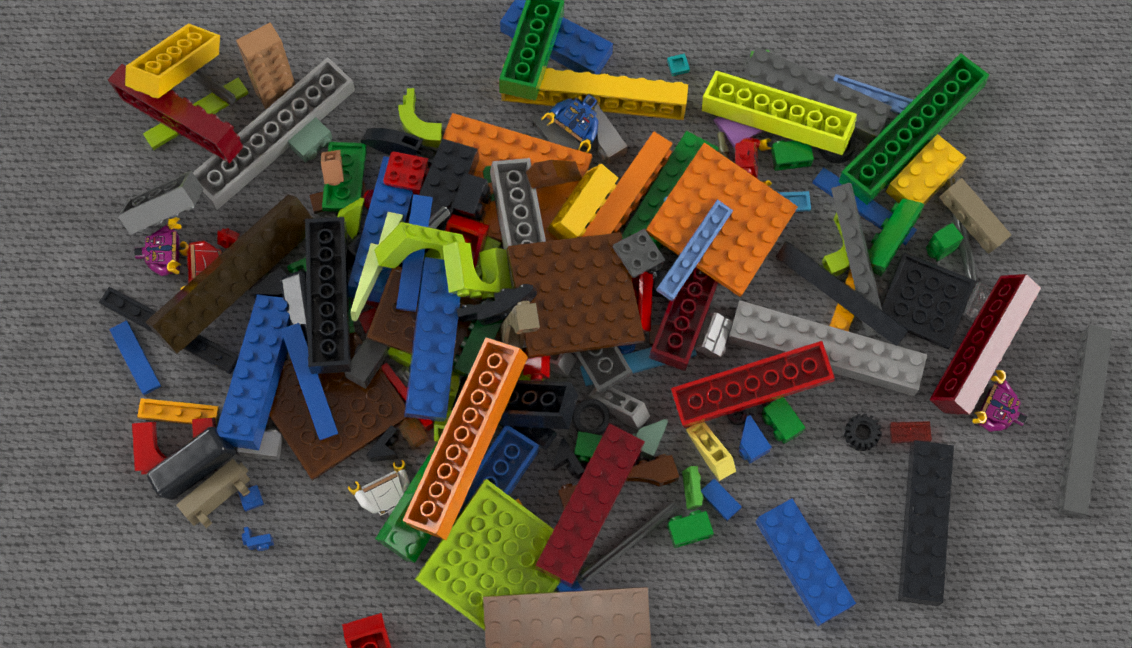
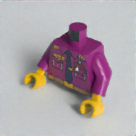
M177 217L169 218L168 224L151 234V236H147L145 238V247L135 248L134 250L135 259H145L148 268L160 276L173 273L178 275L180 272V237L174 231L175 229H181V225L177 224L180 218Z
M995 370L997 376L992 375L991 380L997 382V384L994 383L990 388L980 411L974 412L977 418L973 419L972 422L974 424L979 423L988 432L1007 429L1012 422L1023 426L1027 415L1018 412L1021 401L1006 381L1005 372Z

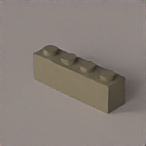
M963 178L939 196L943 204L950 209L956 219L964 225L988 254L1011 236V233Z

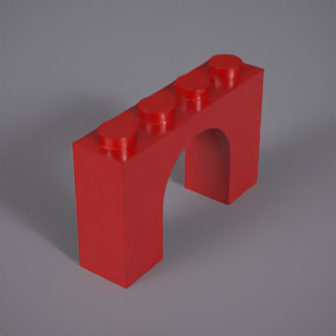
M216 418L192 419L193 438L208 427L216 428ZM156 422L132 423L135 471H141V475L147 474L149 470L166 459L167 456L158 447Z

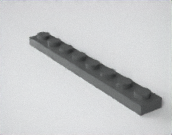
M847 183L833 187L831 190L856 292L882 310L852 184ZM864 323L867 337L879 334Z

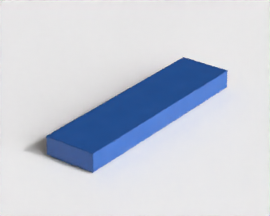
M127 320L109 329L142 394L146 395L160 388L161 385Z

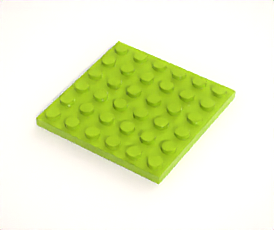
M484 479L455 520L447 540L442 539L414 580L485 631L483 596L554 592L560 582L535 569V565L554 529L489 480Z

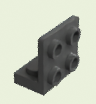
M645 228L613 245V249L633 278L650 269L655 272L665 262L664 257Z

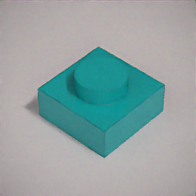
M685 53L667 57L672 77L690 72Z

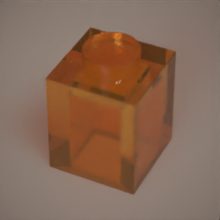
M407 418L398 427L412 451L429 441L426 432L416 418Z

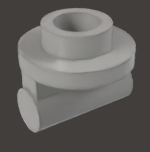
M403 366L395 374L408 389L410 367Z

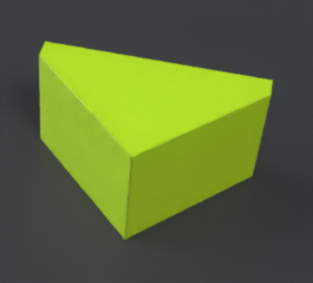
M360 198L341 209L337 216L345 218L347 233L351 238L357 235L360 229L364 198Z

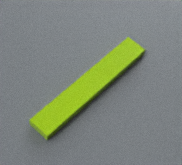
M239 77L223 86L235 95L236 101L249 94ZM213 92L193 104L194 106H201L208 114H216L229 106L228 103ZM161 123L143 133L153 150L180 135Z

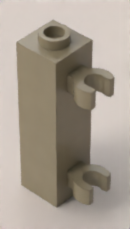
M234 459L230 460L176 504V506L193 526L201 522L205 528L209 527L212 522L207 517L208 514L239 490L244 497L250 493L245 486L250 481L246 474L248 469L242 462L237 464Z

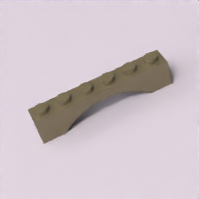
M530 301L517 303L498 330L500 342L520 349L524 347V333L535 332L540 328L536 303L530 304Z

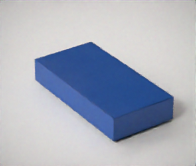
M715 479L701 490L703 497L726 521L742 508Z

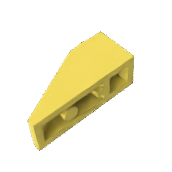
M705 422L686 429L709 469L719 481L736 472L733 457Z

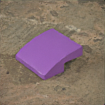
M717 117L713 120L719 130L725 133L734 148L735 144L740 143L743 138H753L764 131L722 117Z

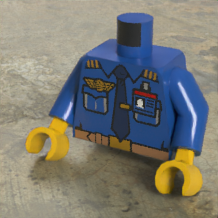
M589 94L583 102L578 98L558 102L549 113L542 116L541 120L545 117L549 118L550 122L546 126L553 122L557 123L581 142L579 150L582 146H586V153H588L598 133V119L595 117L597 113L592 109L597 100Z

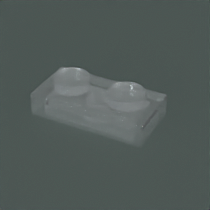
M976 283L963 312V316L972 323H974L992 291L984 283Z

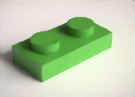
M690 466L682 471L687 510H694L703 505V493L700 489L701 476L698 472V466Z

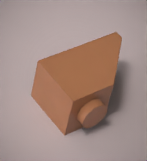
M340 150L322 152L321 167L324 184L331 186L340 184V182L344 181Z

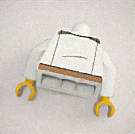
M401 460V467H396L394 462L393 472L361 487L355 481L357 484L355 490L348 486V490L355 495L361 507L373 514L379 513L381 516L388 513L390 516L410 485L403 460Z

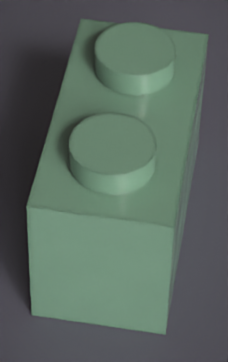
M315 117L288 140L290 148L306 163L308 160H313L322 148L328 147L329 142H332L333 138L331 131Z

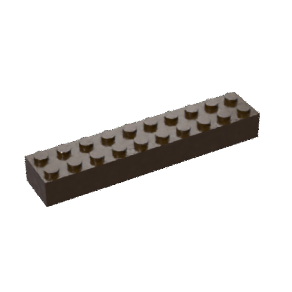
M288 194L146 321V324L169 350L178 354L306 238L305 219L314 218L296 196Z

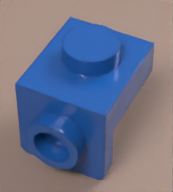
M244 527L245 533L242 534L243 544L247 545L250 550L264 551L268 550L269 546L274 545L271 534L252 537L251 529Z

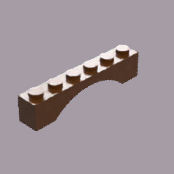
M666 454L656 456L653 461L642 460L636 463L637 466L632 468L626 482H644L661 487L677 482L679 474L672 455L666 456ZM566 484L561 487V490H558L563 511L577 485Z

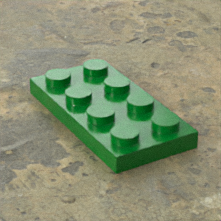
M329 142L328 152L336 150L341 152L344 181L334 186L324 184L323 211L339 212L341 209L362 198L367 145L363 143Z

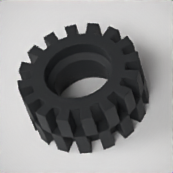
M865 413L863 415L857 414L856 417L853 416L844 429V437L847 438L846 442L850 443L851 448L854 446L857 451L859 449L866 451V449L870 450L878 443L882 431H880L881 425L877 424L879 421L872 419L874 416L870 415L868 417ZM858 426H866L870 431L869 438L860 439L856 435V428Z

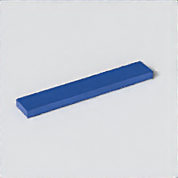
M824 167L812 183L832 197L831 188L841 185L839 183L840 178ZM855 196L859 215L883 230L881 227L886 217L890 219L893 213L874 200L866 205ZM913 227L902 244L907 245L917 231L916 228Z
M413 194L409 224L423 227L429 226L433 197ZM425 249L417 250L403 260L396 309L416 312Z
M300 323L282 328L281 332L319 440L339 434L318 374H311L309 370L308 346Z

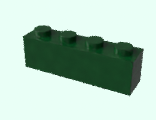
M478 319L471 321L468 328L471 331L470 335L462 340L460 347L463 349L460 355L456 354L454 357V369L452 372L465 378L468 377L485 338L494 340L504 319L484 326Z

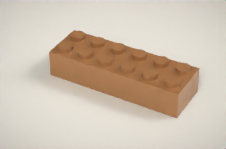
M271 23L236 40L254 91L265 109L270 107L295 85L282 40Z

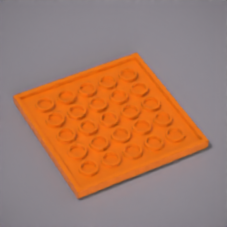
M704 143L646 231L658 242L677 255H680L717 199L731 208L733 212L696 267L741 297L798 206Z

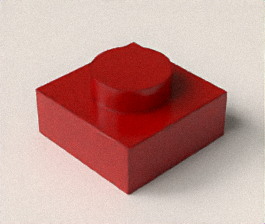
M375 308L361 313L358 317L365 334L372 324L376 313Z

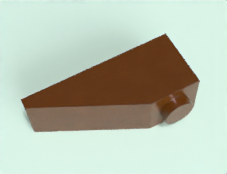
M546 160L534 163L526 171L532 189L582 179L576 161Z

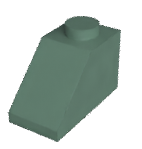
M668 420L658 421L640 428L637 434L633 433V436L645 441L640 453L641 456L653 460L667 427Z

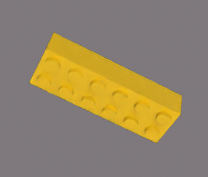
M188 23L126 65L125 86L148 94L153 98H160L219 55L220 35Z

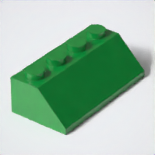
M902 198L900 203L896 202L891 209L892 216L890 219L886 217L881 225L883 230L880 234H875L871 241L873 244L871 249H867L872 270L880 277L883 275L920 217L925 204Z

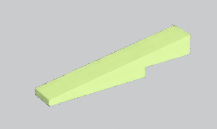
M387 213L379 244L400 222H404L402 214ZM370 244L351 308V318L353 321L358 320L383 266H379L374 251L379 244Z

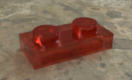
M930 421L891 422L889 424L891 443H913L914 440L932 441Z

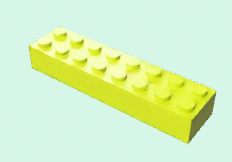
M715 71L702 100L703 112L843 155L855 128L857 117L856 113L720 71Z

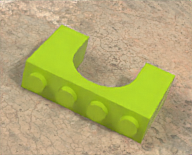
M400 222L374 251L379 266L395 269L409 254L426 248L431 249L424 255V259L428 257L444 260L442 246L457 241L465 242L462 234Z
M457 241L442 246L449 293L457 294L458 297L469 295L470 298L482 297V300L489 298L495 301L494 293H498L501 289L505 288L512 289L506 249L492 248L479 252L482 268L481 280L474 269L470 243Z

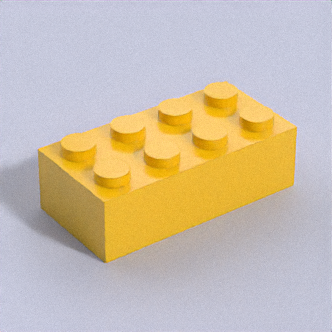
M937 134L889 184L886 193L898 203L904 198L926 204L962 166L966 157Z
M599 164L586 171L547 230L559 240L582 237L586 232L585 226L596 217V210L605 204L607 194L612 193L617 185L615 183L618 177L603 164Z

